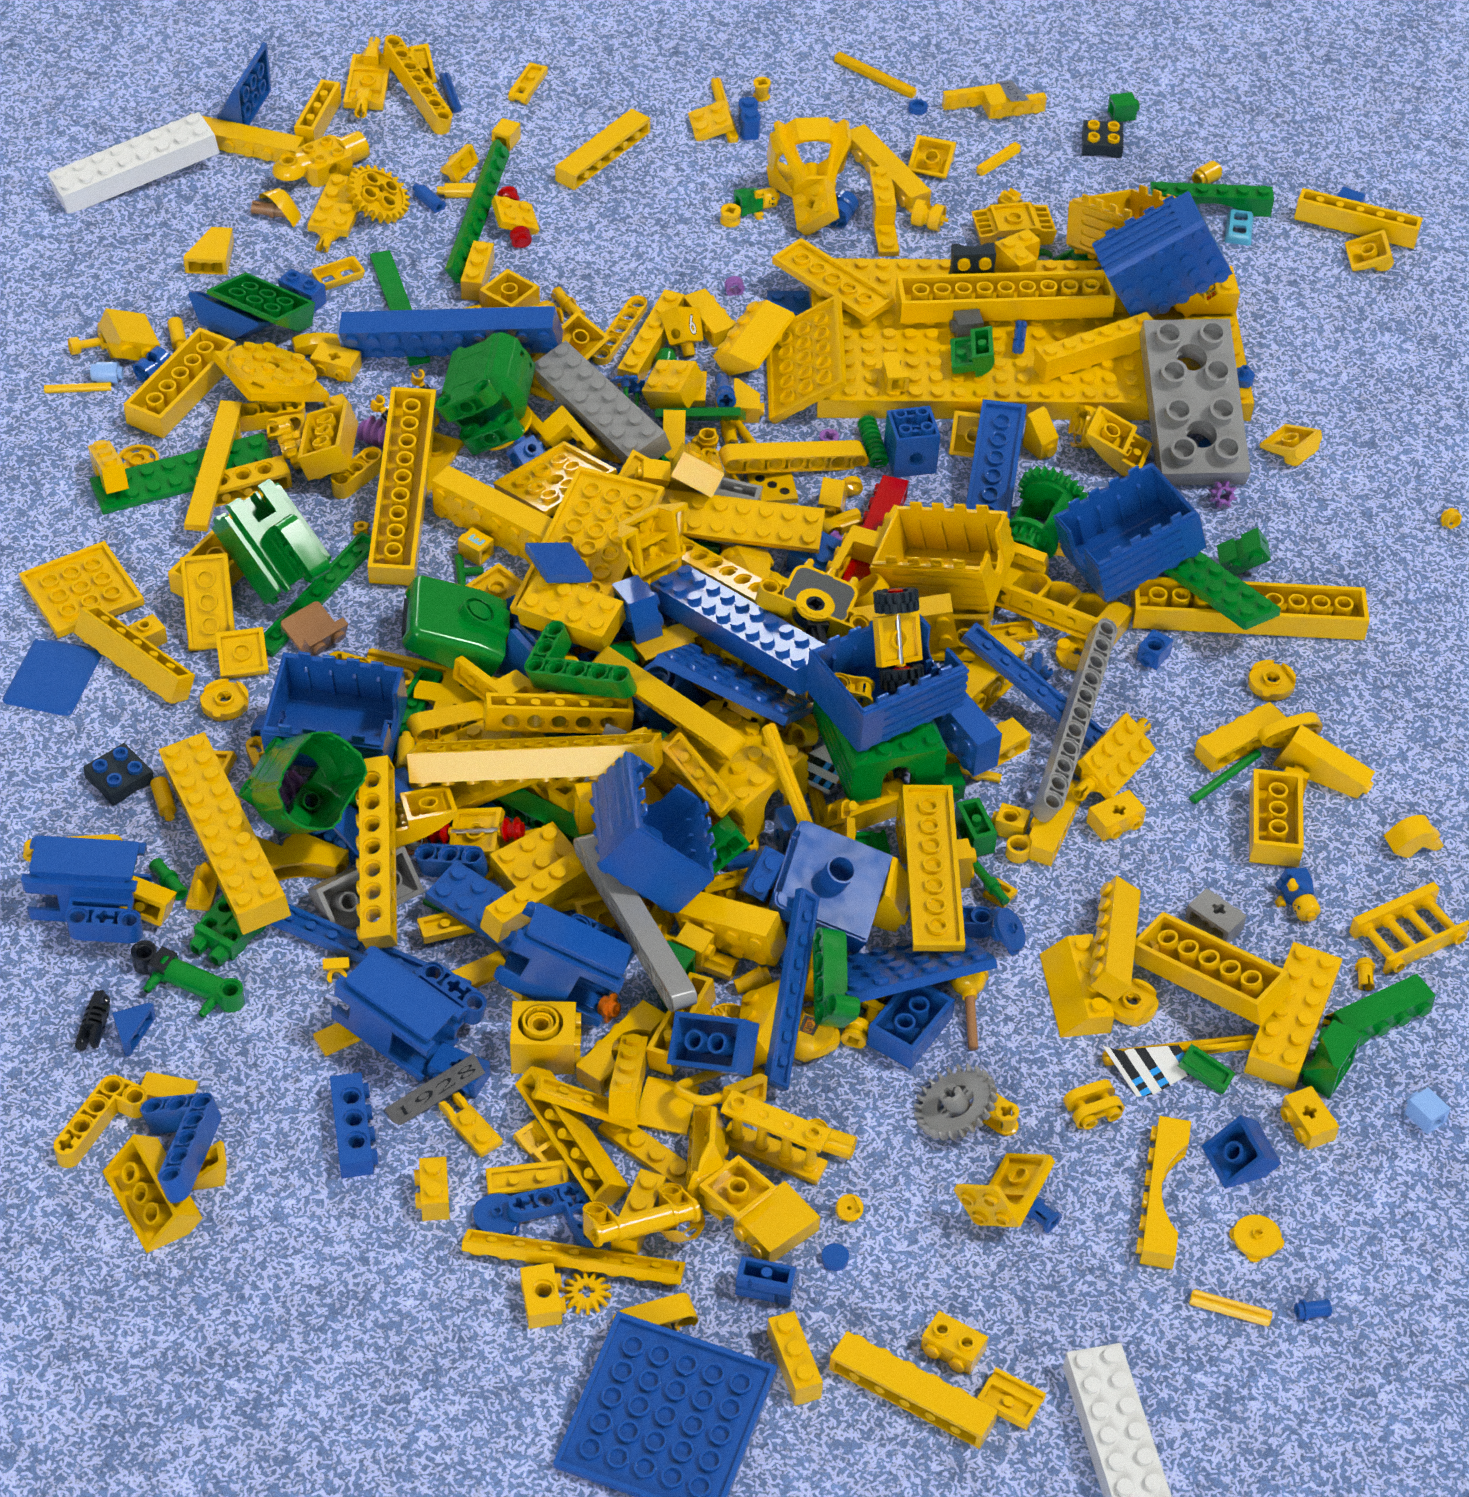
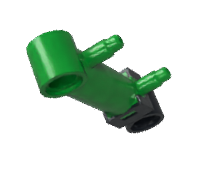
M148 940L136 942L132 946L131 957L134 970L139 974H149L150 976L143 987L144 992L150 993L158 983L166 985L168 982L206 999V1002L199 1011V1016L205 1018L216 1004L223 1011L229 1013L237 1012L243 1008L245 1004L244 990L241 981L238 979H223L178 959L177 952L163 946L157 952L156 945Z

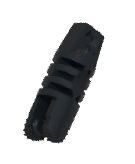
M104 990L94 991L89 1004L86 1006L75 1043L76 1049L80 1051L85 1050L89 1042L92 1048H99L110 1011V998Z

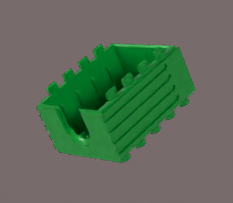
M814 700L813 717L848 800L857 803L881 798L883 779L890 770H894L897 767H906L908 772L911 773L910 785L944 784L942 779L945 776L944 771L946 769L945 763L948 750L934 719L929 723H923L912 728L909 732L898 734L889 741H882L873 745L866 751H856Z

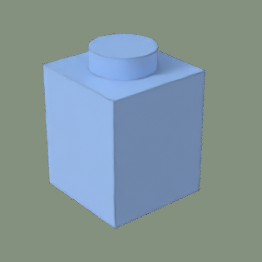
M1427 1087L1420 1093L1418 1091L1414 1092L1407 1099L1408 1105L1405 1114L1426 1134H1429L1447 1121L1451 1108Z

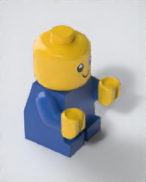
M1307 868L1285 869L1275 883L1277 889L1283 893V896H1278L1275 901L1277 908L1289 904L1293 906V910L1299 920L1314 921L1320 914L1321 908L1316 897L1313 895V880Z

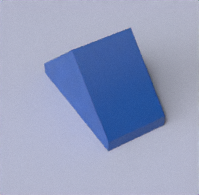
M148 1002L112 1013L125 1056L130 1057L156 1019L154 1004Z

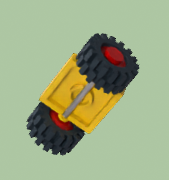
M899 587L874 591V612L876 614H886L873 617L876 667H880V688L885 691H896L898 687L907 683L910 684V687L917 685L919 678L924 676V665L917 663L909 664V662L923 660L918 611L920 609L918 588Z

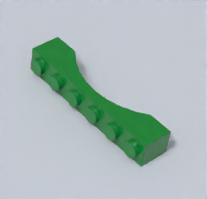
M1159 181L1150 182L1149 188L1150 195H1152L1153 189L1162 192V197H1166L1167 194L1178 197L1189 191L1196 205L1208 203L1221 204L1237 210L1250 211L1253 213V216L1271 217L1274 203L1273 187L1264 185L1248 186Z

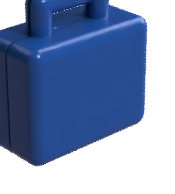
M37 638L30 646L2 701L8 705L61 716L71 715L102 655L95 648L46 638Z

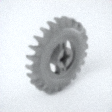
M957 1064L956 1073H953L949 1067H946V1077L937 1071L938 1082L928 1078L932 1088L928 1089L921 1086L926 1096L922 1097L917 1094L916 1097L922 1104H914V1108L919 1111L914 1112V1116L917 1119L918 1126L922 1128L925 1134L931 1135L933 1139L940 1137L942 1141L947 1140L949 1137L951 1140H956L958 1135L962 1138L966 1137L968 1131L974 1133L976 1126L982 1127L984 1125L983 1119L988 1120L990 1118L989 1112L994 1111L995 1105L993 1103L998 1099L996 1095L997 1087L994 1085L993 1078L989 1076L986 1070L981 1071L976 1065L973 1072L972 1067L966 1064L964 1072L961 1066ZM974 1097L972 1106L970 1107L969 1101ZM941 1104H943L944 1108L940 1111Z

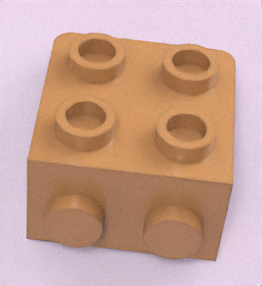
M315 601L281 621V628L299 651L309 652L314 656L320 654L334 643L342 641L346 636L348 623L343 617L334 621L321 603Z

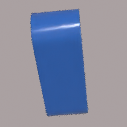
M426 843L418 846L414 851L420 871L426 876L441 877L455 860L482 877H485L489 872V865L484 852L478 846Z

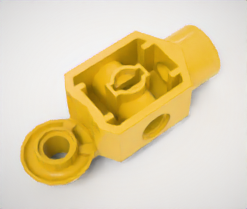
M360 131L352 132L343 137L329 134L296 148L295 154H281L272 167V174L282 181H294L305 177L311 186L319 188L327 184L331 174L350 175L354 163L370 156V148L365 136Z

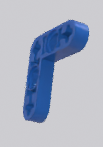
M566 1182L515 1194L509 1199L506 1211L508 1217L513 1221L524 1222L563 1212L577 1245L596 1248L590 1239H586L583 1233V1222L577 1221L573 1217L577 1213L583 1214V1206L589 1203L582 1187L577 1183ZM574 1195H575V1199H574V1204H575V1205H573V1200H572V1198H571V1196H574ZM540 1198H548L551 1200L552 1205L543 1206L538 1200Z

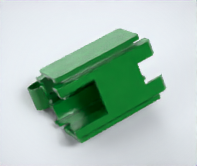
M267 479L257 486L262 492L263 498L256 491L245 500L238 497L230 502L225 508L232 516V519L225 512L217 515L213 519L215 525L212 527V530L264 604L271 603L274 605L279 602L277 595L281 593L278 585L287 593L292 589L290 586L302 577L305 581L311 583L330 571L331 563L329 561L332 558L279 483L274 484L272 480Z

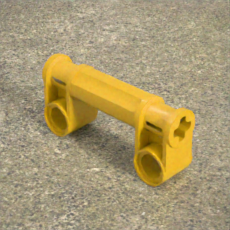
M665 1183L658 1188L659 1207L618 1217L605 1203L595 1201L586 1203L582 1208L583 1233L597 1248L601 1247L605 1242L613 1240L621 1242L650 1233L676 1228L680 1223L688 1221L693 1223L699 1222L701 1218L700 1207L696 1199L692 1198L681 1185Z

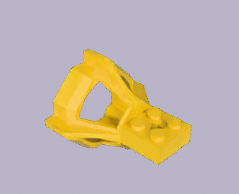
M828 117L795 118L786 124L778 120L774 122L775 131L770 133L766 154L769 186L792 198L797 230L804 235H811L840 218L835 192L836 178L838 174L844 171L852 140L849 122L846 119L835 123ZM812 141L831 144L828 158L819 164L815 162L803 163L796 145ZM782 154H784L788 165L778 161Z

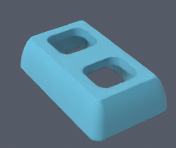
M1231 209L1228 212L1224 242L1251 245L1254 220L1252 212ZM1234 217L1247 218V220H1236ZM1233 227L1245 228L1246 233L1233 232Z

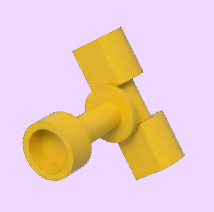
M97 323V338L79 340L78 337L68 338V348L71 355L81 354V349L100 346L101 350L106 348L111 359L114 358L98 326L99 323Z

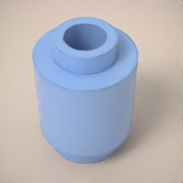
M97 362L96 364H91V381L119 384V380L124 378V368L120 366L119 362Z

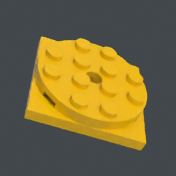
M244 342L243 345H239L231 351H213L212 360L249 401L328 402L330 394L316 380L317 373L315 367L305 360V356L300 353H293L276 347L275 344L270 342H264L263 344Z
M563 441L494 481L493 485L496 490L551 517L555 515L578 466L618 475L616 468Z

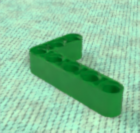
M552 621L546 625L524 665L532 685L538 689L620 699L630 698L637 691V686L631 672L625 666L564 659L571 647L572 640L562 621Z

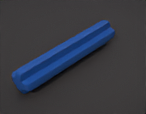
M448 72L440 73L439 80L451 112H461V104L450 74Z

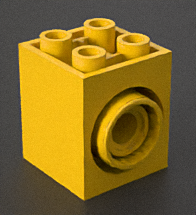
M512 1001L510 1036L511 1073L524 1074L531 1066L550 1070L553 1074H575V1065L581 1058V1012H576V1002Z

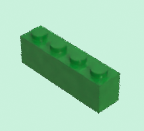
M1415 974L1334 1011L1331 1022L1334 1019L1361 1033L1362 1036L1358 1046H1362L1375 1035L1383 1036L1396 1025L1402 1027L1418 1015L1420 1017L1428 1015L1433 1009L1432 1006L1436 995L1422 978Z

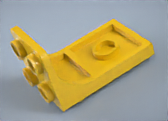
M1006 1153L989 1185L956 1184L954 1192L974 1224L979 1226L1020 1227L1055 1161L1051 1155Z

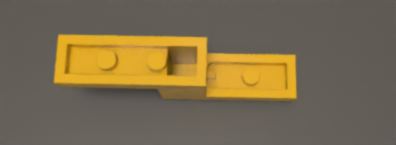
M1000 83L943 91L942 107L944 110H956L958 108L982 105L989 119H1001L1008 116L1045 111L1047 96L1044 92L1028 94L1025 96L1029 100L1012 102L1006 97Z
M890 166L869 167L873 195L872 221L878 257L899 256L895 229L897 205Z
M563 405L544 422L532 411L533 419L529 428L535 435L538 433L542 435L539 440L547 448L550 446L553 448L563 441L569 442L574 438L578 443L581 441L584 443L581 447L591 456L594 454L601 460L606 455Z
M893 505L890 513L886 512L882 527L878 526L877 531L852 525L849 532L844 533L841 546L836 547L833 561L828 562L826 572L830 568H835V577L841 579L852 558L871 564L898 505Z
M464 656L455 659L453 678L483 701L485 700V692L548 694L543 689L535 688L530 679L518 670H514L494 680Z

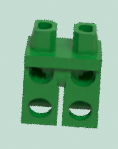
M223 894L202 918L200 923L198 922L194 926L195 936L189 943L190 950L197 955H202L207 948L212 949L208 954L209 960L220 967L228 959L234 961L257 933L260 934L266 926L243 935Z

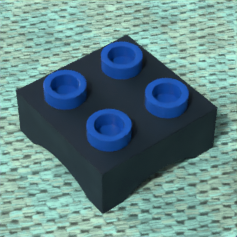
M125 743L83 766L85 778L113 806L125 800L135 791L150 785L151 780L154 779L153 770Z

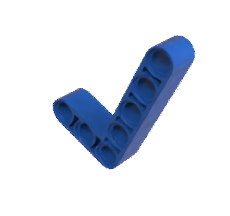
M208 1092L155 1097L145 1101L140 1107V1111L151 1133L176 1132L157 1177L170 1203L181 1202L190 1195L221 1122L222 1116L212 1094Z

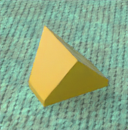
M218 1141L210 1146L192 1190L225 1186L227 1161L224 1142Z

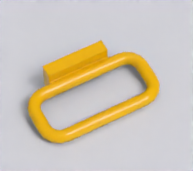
M757 1066L752 1068L751 1077L725 1086L722 1091L712 1095L703 1096L687 1089L726 1074L703 1071L676 1082L673 1086V1092L677 1097L697 1106H712L718 1103H722L723 1106L732 1090L764 1102L766 1101L768 1076L764 1075V1069Z

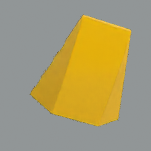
M687 502L650 506L618 523V538L632 575H638L644 582L649 584V587L650 583L658 580L661 576L676 571L682 566V556L686 555V545H683V532H687V522H684V511H688Z

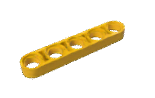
M635 295L629 298L605 332L610 337L608 342L616 344L603 345L592 356V361L595 364L606 365L611 362L646 312L647 299L645 297ZM634 304H641V305H643V306H641V307H634L633 305H634ZM630 316V317H633L634 319L628 320V319H624V317ZM617 329H623V330H625V331H624V332H616L615 330H617ZM598 355H605V356H607V357H605V358H598V357H596V356H598Z

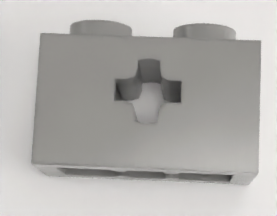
M1206 888L1188 904L1185 919L1197 928L1230 943L1244 929L1247 915L1223 900L1218 894H1214Z

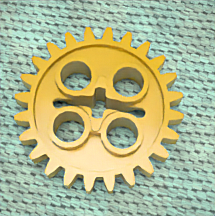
M369 164L365 168L360 165L358 169L355 168L351 172L345 183L347 186L345 192L350 193L347 198L354 200L351 205L358 206L357 211H363L364 217L370 215L372 221L377 218L379 223H382L383 220L387 224L391 221L396 223L398 219H402L410 206L408 202L410 196L406 195L407 189H402L404 183L397 182L398 177L393 178L391 171L385 173L383 167L381 170H378L376 165L372 169Z

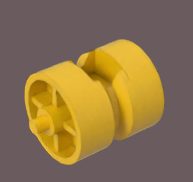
M917 199L913 209L909 208V212L912 213L911 225L922 227L926 224L928 229L939 232L940 226H943L944 222L948 223L949 218H946L947 207L945 205L935 203L934 206H931L930 202Z

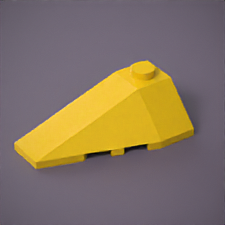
M735 545L732 548L725 549L720 555L761 579L772 577L773 573L770 571V568L774 566V560L767 549Z

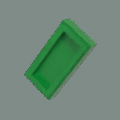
M1192 1043L1178 1064V1067L1221 1094H1224L1235 1075L1234 1071Z

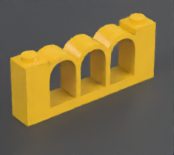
M1015 562L1011 563L994 604L1084 640L1087 639L1089 632L1101 619H1110L1117 626V635L1113 646L1129 627L1134 610L1133 607L1117 601L1105 603L1095 593H1081L1076 586L1062 581L1052 582L1047 575L1038 571L1027 570L1028 567Z

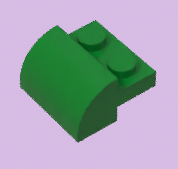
M992 326L970 329L971 336L950 339L953 374L975 371V376L980 377L992 369L994 365Z

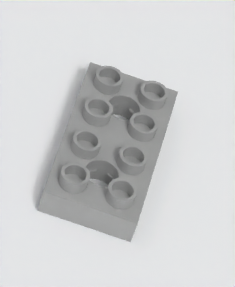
M1230 319L1144 320L1139 337L1155 466L1172 485H1215V481L1221 484L1224 481H1229V484H1246L1251 471ZM1191 358L1199 363L1201 369L1187 370L1186 365L1178 359ZM1190 434L1203 435L1210 441L1211 446L1205 448L1197 447L1195 441L1187 436Z

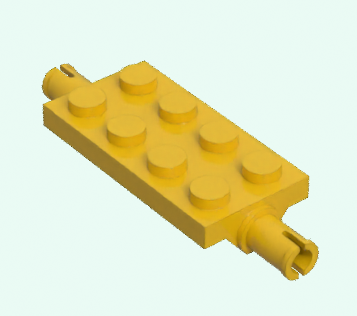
M370 37L368 39V47L361 54L352 55L343 107L355 109L354 114L358 118H360L361 113L362 118H365L367 116V109L384 110L391 68L379 50L381 40L378 37H375L374 41L373 37Z
M341 174L330 175L307 224L308 231L316 232L320 236L316 245L317 251L322 252L323 247H325L324 252L328 253L332 242L338 237H349L359 215L357 211L359 207L351 205L354 200L348 199L347 197L350 193L345 192L347 188L345 183L349 176Z
M1127 712L1124 713L1077 761V764L1082 769L1080 783L1071 792L1073 796L1079 792L1075 797L1076 800L1084 801L1090 792H1099L1106 800L1112 798L1156 751L1151 741L1145 736V733L1151 729L1150 723L1144 726L1148 721L1146 718H1139L1135 722Z

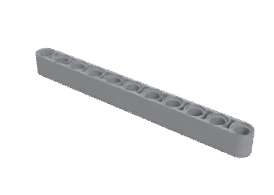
M1101 619L1087 636L1033 806V814L1039 821H1051L1064 806L1117 635V626L1110 619Z

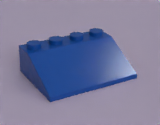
M266 42L261 44L234 86L217 119L244 125H250L271 92Z

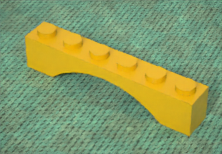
M1159 1116L1157 1126L1152 1125L1149 1141L1154 1142V1148L1149 1147L1147 1163L1152 1164L1151 1170L1146 1169L1144 1185L1149 1186L1148 1192H1143L1141 1208H1146V1214L1140 1215L1138 1227L1139 1231H1143V1238L1138 1237L1135 1251L1136 1254H1141L1139 1264L1173 1269L1178 1232L1170 1222L1164 1208L1162 1183L1174 1165L1186 1156L1191 1121Z

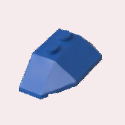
M189 291L188 296L199 323L207 326V330L210 332L222 333L225 335L224 337L237 341V339L248 338L270 326L269 321L212 297L203 291Z

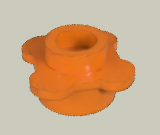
M611 993L610 997L603 996L598 1003V1014L605 1017V1023H609L613 1017H617L620 1013L621 1004L617 1000L618 995L616 993Z

